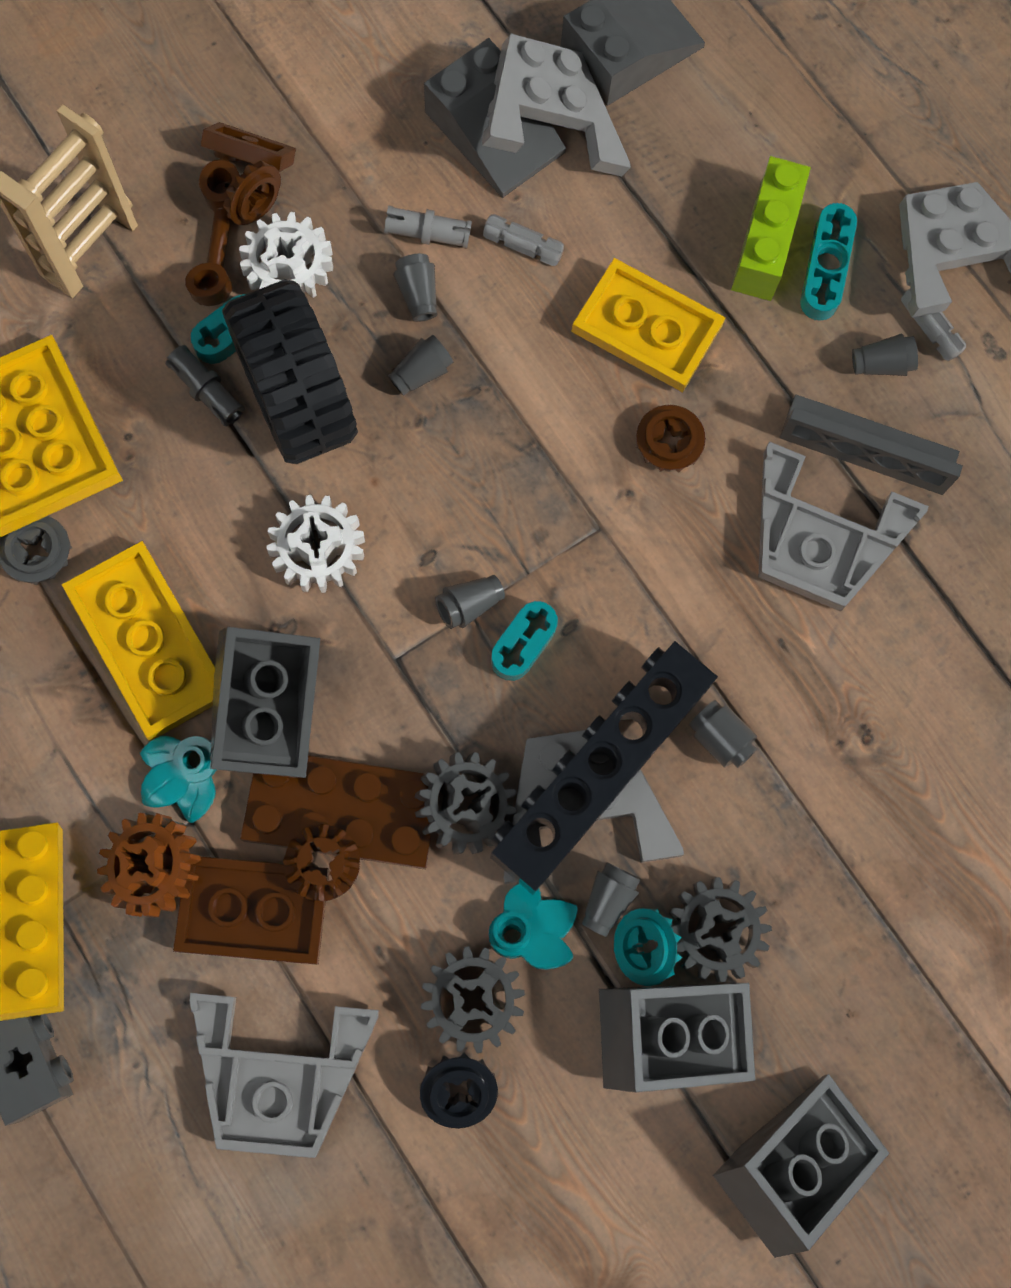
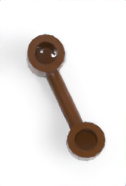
M222 159L208 163L200 173L199 187L210 209L214 211L207 263H202L192 268L185 278V286L193 300L199 305L204 306L219 305L229 297L232 291V282L223 268L231 220L227 217L228 212L223 207V204L229 197L226 192L227 188L233 186L235 176L239 177L240 174L235 165Z

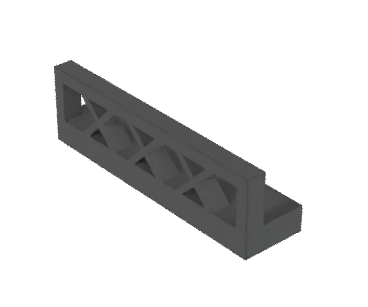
M795 394L779 437L791 443L943 495L960 477L963 465L956 463L960 452L958 450Z

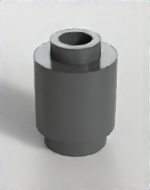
M716 700L708 704L689 724L696 732L694 737L724 768L731 763L739 768L757 751V748L752 744L757 735L727 705L722 707Z

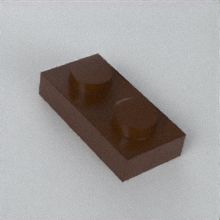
M221 122L203 129L201 146L214 150L216 157L226 161L235 162L240 159L252 163L254 166L255 163L262 160L267 164L273 165L279 172L294 163L296 148Z

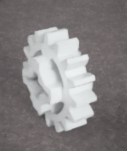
M295 212L289 213L287 221H281L277 213L272 214L273 223L269 225L260 219L256 221L259 232L256 234L246 231L245 237L248 245L239 247L243 260L240 262L243 276H247L249 288L251 290L261 289L287 279L296 281L300 285L301 290L311 297L317 296L315 284L326 286L328 284L326 272L333 271L332 257H330L333 255L330 241H325L324 229L319 227L313 230L312 220L309 217H306L301 223L296 222ZM264 248H266V252L261 255ZM315 254L314 261L308 270L306 265L312 262V255Z
M307 495L305 500L306 506L299 507L292 500L289 502L292 513L288 516L281 512L276 513L275 516L280 524V528H268L269 537L275 542L267 545V551L269 556L277 557L272 562L276 573L286 570L284 579L289 586L299 579L303 592H308L311 584L317 583L321 593H325L328 581L333 580L340 588L343 586L341 574L346 572L349 575L355 576L357 570L352 560L364 559L363 549L356 545L364 543L365 538L363 531L356 530L360 525L357 515L346 518L348 509L345 503L342 502L334 509L332 508L330 496L325 495L320 505L314 503L311 495ZM321 519L329 520L337 526L330 527ZM299 524H301V526L297 529L296 532H292ZM314 530L317 531L318 538H321L320 548L318 549L319 558H316L315 552L311 548ZM336 555H341L334 564L328 567ZM304 561L311 566V570L302 568L294 562Z

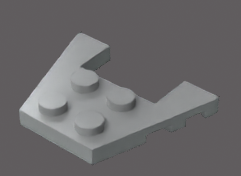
M510 34L502 44L494 81L496 90L494 99L489 104L487 116L490 118L488 127L483 132L482 146L516 153L524 145L521 117L584 131L591 170L622 177L631 168L630 161L582 53Z
M978 182L905 195L899 204L903 250H907L909 268L905 273L906 284L911 286L912 299L908 303L911 318L945 311L952 303L939 271L1003 259L1011 274V220Z
M769 442L763 453L758 577L842 611L925 515L929 506L891 492L886 498L875 530L869 529L791 497V492L806 456Z
M585 730L526 740L515 805L517 814H514L512 824L515 825L527 812L521 805L538 785L546 790L557 777L552 772V769L569 749L577 754L587 743V740L582 737ZM598 753L588 758L589 766L593 772L599 775H606L613 771V764L608 756ZM640 769L598 820L632 816L641 863L682 857L684 855L683 847ZM566 788L558 793V801L564 809L575 811L583 806V798L577 790ZM542 823L531 825L526 831L530 843L537 847H542L539 830L549 827ZM504 870V884L517 882Z
M190 993L189 1001L191 1012H193L195 1019L198 1051L202 1058L206 1080L205 1089L216 1149L316 1158L379 1018V1010L335 1006L329 1058L231 1049L230 1043L237 997Z

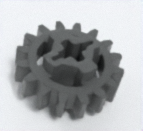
M457 752L450 756L449 765L443 759L434 763L433 767L437 775L429 772L424 774L421 780L428 786V789L416 792L414 797L425 802V807L415 812L416 817H427L429 824L422 831L424 835L433 832L438 833L439 836L436 841L438 848L453 842V854L457 855L464 852L467 844L472 854L483 851V842L489 847L494 846L490 840L496 834L495 832L505 824L504 818L517 814L515 807L507 805V799L517 794L516 789H504L502 784L507 780L509 774L504 772L496 775L493 772L496 764L494 759L480 765L479 753L477 752L468 755L465 762L460 752ZM459 773L474 775L482 781L480 783L468 781L464 774L460 775ZM439 791H441V793L443 794L442 808L440 811L438 809ZM478 793V796L472 800L473 803L468 806V810H462L453 814V811L460 807L459 804L464 800V797ZM491 797L493 798L492 815L489 812ZM453 823L464 825L467 831H472L473 834L460 833L449 826Z
M715 877L711 881L710 890H707L702 881L693 884L696 896L693 897L685 891L682 892L678 898L684 905L683 909L672 908L669 911V915L678 920V924L672 926L673 932L682 937L677 943V953L683 951L687 956L681 966L684 969H688L695 964L698 965V978L702 980L706 979L711 971H714L717 982H726L728 970L731 971L736 979H741L745 977L744 963L752 968H757L760 965L758 958L754 955L755 951L765 952L769 950L770 946L760 940L761 934L772 931V926L760 924L759 917L768 910L766 906L753 907L751 902L756 896L753 890L743 896L739 894L740 882L737 880L732 881L727 889H724L721 878ZM716 898L732 902L741 911L735 913L722 908L719 900H716ZM697 907V913L700 918L696 930L689 933L690 916ZM713 917L717 923L736 921L735 925L729 927L728 931L723 933V939L720 936L701 939L703 934L708 933L709 929L715 926ZM748 927V940L742 951L738 942L743 929ZM705 947L715 951L722 962L711 961L703 957L697 949Z
M469 946L464 947L463 959L457 961L450 952L445 954L448 967L443 970L433 965L431 971L437 977L436 983H423L422 986L424 990L432 993V1000L421 1004V1009L433 1010L435 1015L426 1024L428 1029L440 1025L444 1031L440 1036L439 1042L443 1044L451 1036L456 1038L457 1052L463 1051L466 1042H473L477 1054L482 1053L483 1041L487 1039L495 1047L501 1046L498 1033L504 1030L507 1033L514 1034L516 1030L509 1022L511 1016H523L524 1014L522 1009L514 1006V999L524 996L525 990L513 989L511 985L519 976V973L513 971L505 974L502 968L507 959L502 956L495 963L488 961L489 949L485 947L479 958H473ZM466 967L485 969L478 979L463 981L454 974L456 971ZM498 980L502 984L505 993L503 1012L493 1004L492 988ZM457 984L462 989L466 988L469 991L475 990L476 987L481 988L484 991L481 1000L486 1004L485 1007L492 1012V1015H488L483 1010L480 1012L475 1008L469 1013L464 1012L461 1007L465 1000L460 996V992L454 988V985ZM443 987L453 995L455 1008L447 1020L444 1017L440 1004ZM484 1019L492 1026L480 1033L460 1031L468 1020Z

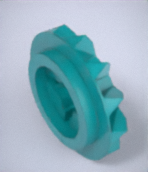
M641 908L627 913L621 919L615 931L614 953L616 961L627 978L642 986L659 985L665 979L675 975L673 970L675 963L683 958L677 953V942L682 937L673 932L671 927L673 919L663 917L659 914L658 909ZM648 940L657 941L658 946L651 953L637 951V948L643 947V944L647 943Z

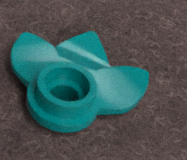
M161 736L150 741L140 752L143 761L152 768L145 776L141 786L143 805L159 808L177 802L182 814L189 823H194L201 819L213 804L216 796L212 776L217 770L210 769L211 740L203 736H190L181 741L171 736ZM192 751H196L200 755V764L196 768L192 767L189 763V755Z
M519 883L506 894L503 913L495 917L490 924L488 933L490 945L500 956L509 959L522 957L536 969L548 970L565 966L573 960V954L562 938L571 930L576 920L578 908L574 904L561 900H541L540 889L532 895ZM511 929L520 932L521 938L514 943L507 942L503 937L505 932Z

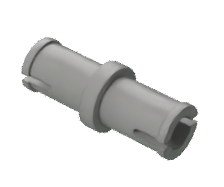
M388 206L384 233L419 238L422 244L430 245V241L467 249L472 221L437 216L434 210L429 209L426 210V213Z

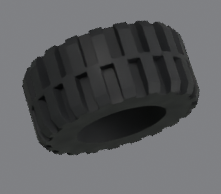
M284 279L228 301L222 309L225 322L255 398L286 463L299 464L351 443L358 433L356 419L352 412L353 409L337 364L327 344L326 337L300 285L296 281Z

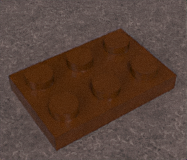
M201 857V861L191 865L190 871L197 874L199 878L198 881L186 882L185 887L188 889L190 896L188 899L180 898L173 952L319 965L326 901H314L298 894L286 880L284 864ZM309 866L302 870L304 873L308 870L318 869L329 880L330 870L328 868Z

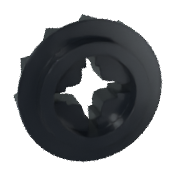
M465 1052L460 1057L450 1059L443 1055L440 1063L434 1067H427L426 1075L422 1083H420V1101L425 1113L437 1124L448 1128L459 1129L478 1124L491 1113L498 1097L495 1073L490 1071L483 1059L479 1061L471 1059ZM463 1081H467V1092L469 1095L458 1092L454 1097H450V1083L460 1085Z

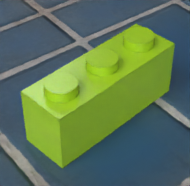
M770 156L759 186L731 291L768 301L772 300L783 274L811 167Z

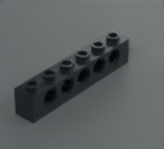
M676 641L666 651L658 647L641 667L647 672L637 685H634L629 680L612 700V703L617 706L613 713L606 720L599 715L582 735L587 740V743L577 754L569 749L552 769V772L557 777L545 790L542 786L538 785L522 803L521 807L527 811L515 825L509 820L505 822L490 840L495 846L490 858L532 895L535 894L718 678L716 674ZM652 686L665 687L671 694V703L666 705L655 703L649 695V688ZM626 719L636 721L642 728V737L635 740L624 737L619 730V723ZM598 753L608 756L612 761L613 771L606 775H599L593 772L589 766L588 758ZM566 788L577 790L583 798V806L575 811L564 809L558 801V793ZM536 823L547 825L552 831L553 841L545 847H537L530 843L526 831L531 825Z

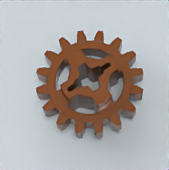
M142 812L138 814L137 821L122 820L124 831L122 834L110 831L108 837L113 846L111 849H100L99 854L108 860L107 865L97 869V874L108 876L109 881L100 889L102 893L114 895L111 901L113 907L126 909V914L139 917L143 915L156 918L159 917L161 910L171 912L176 910L175 897L189 898L190 893L185 884L187 881H198L199 876L191 872L190 868L192 864L201 861V856L190 854L189 849L194 846L197 840L195 837L183 835L187 827L184 823L172 821V817L156 813L154 816ZM146 837L143 842H139V840ZM155 887L159 889L151 895L142 897L143 893L150 894Z

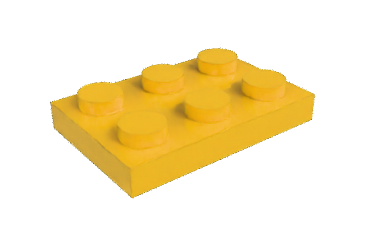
M614 258L572 324L571 332L683 393L722 328L726 317Z

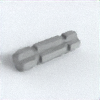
M496 214L490 215L487 219L483 231V236L486 239L496 243L502 240L505 242L504 246L532 258L538 255L541 257L540 261L551 266H556L560 261L564 250L562 242L548 237L547 240L542 239L544 234L512 222L510 225L506 224L507 219Z
M911 288L901 298V302L908 311V303L912 299ZM943 312L913 317L933 344L938 343L940 345L936 349L945 360L950 361L958 357L965 350L966 343L958 333L953 334L951 332L954 327Z

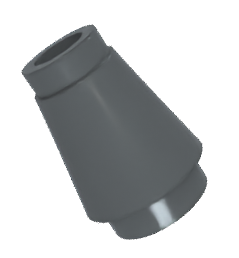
M422 253L411 254L398 259L395 263L397 270L393 275L413 321L421 322L435 318L438 315L436 310L435 265L430 263L427 254Z
M901 333L862 346L861 348L853 349L852 363L855 375L907 376L909 371H916L918 369V350L915 337H904Z
M431 335L426 340L421 338L388 377L404 396L409 391H413L448 373L446 368L454 363L441 342L434 335Z
M491 575L487 578L484 577L443 588V593L435 597V603L443 622L448 628L453 629L457 626L465 628L497 604L498 601L503 600L505 592L500 580L495 575Z
M607 862L602 872L597 870L585 917L581 924L607 937L610 929L613 928L639 894L636 888L640 879Z

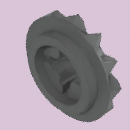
M46 516L0 537V565L8 575L18 582H29L37 585L40 581L55 579L56 573L62 567L68 566L67 558L72 546L67 531L57 520ZM40 540H43L41 546L49 554L48 557L45 555L43 557L35 555L32 560H29L30 555L21 543L36 546Z

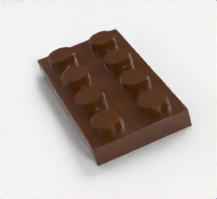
M308 756L306 778L253 773L240 839L244 842L288 848L289 841L304 828L327 824L343 829L353 839L358 848L360 860L426 870L432 833L424 835L422 832L425 826L429 824L427 817H416L415 812L424 808L425 802L414 798L416 792L428 789V786L421 780L424 773ZM315 844L311 846L315 853L324 854L320 849H317ZM339 851V852H337V853H335V854L330 853V854H328V855L337 856V855L341 854V852Z

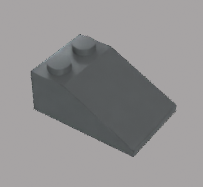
M590 0L564 15L560 47L582 53L600 96L608 106L704 48L705 41L671 0Z
M487 38L424 82L425 113L496 192L504 198L566 153V147L550 123L521 117L524 145L516 153L482 146L483 132L488 127L490 118L487 116L489 104L495 95L496 85L494 81L501 50L491 39Z
M226 627L219 631L214 672L210 769L306 778L321 638Z
M749 983L599 989L603 1088L637 1093L756 1081Z
M827 1074L822 1076L747 1139L716 1171L713 1177L774 1258L809 1251L889 1155V1152L831 1076Z

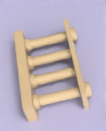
M62 105L57 110V113L68 136L27 180L20 179L16 182L0 171V206L39 275L73 299L84 287L75 271L78 268L76 262L114 220L132 232L138 225L131 210L133 205L124 193L103 141L102 135L104 132L102 128L89 115L85 113L78 115L65 105ZM77 156L79 162L43 200L41 194ZM88 181L90 186L55 223L53 218ZM99 205L100 209L67 245L65 242L67 238Z

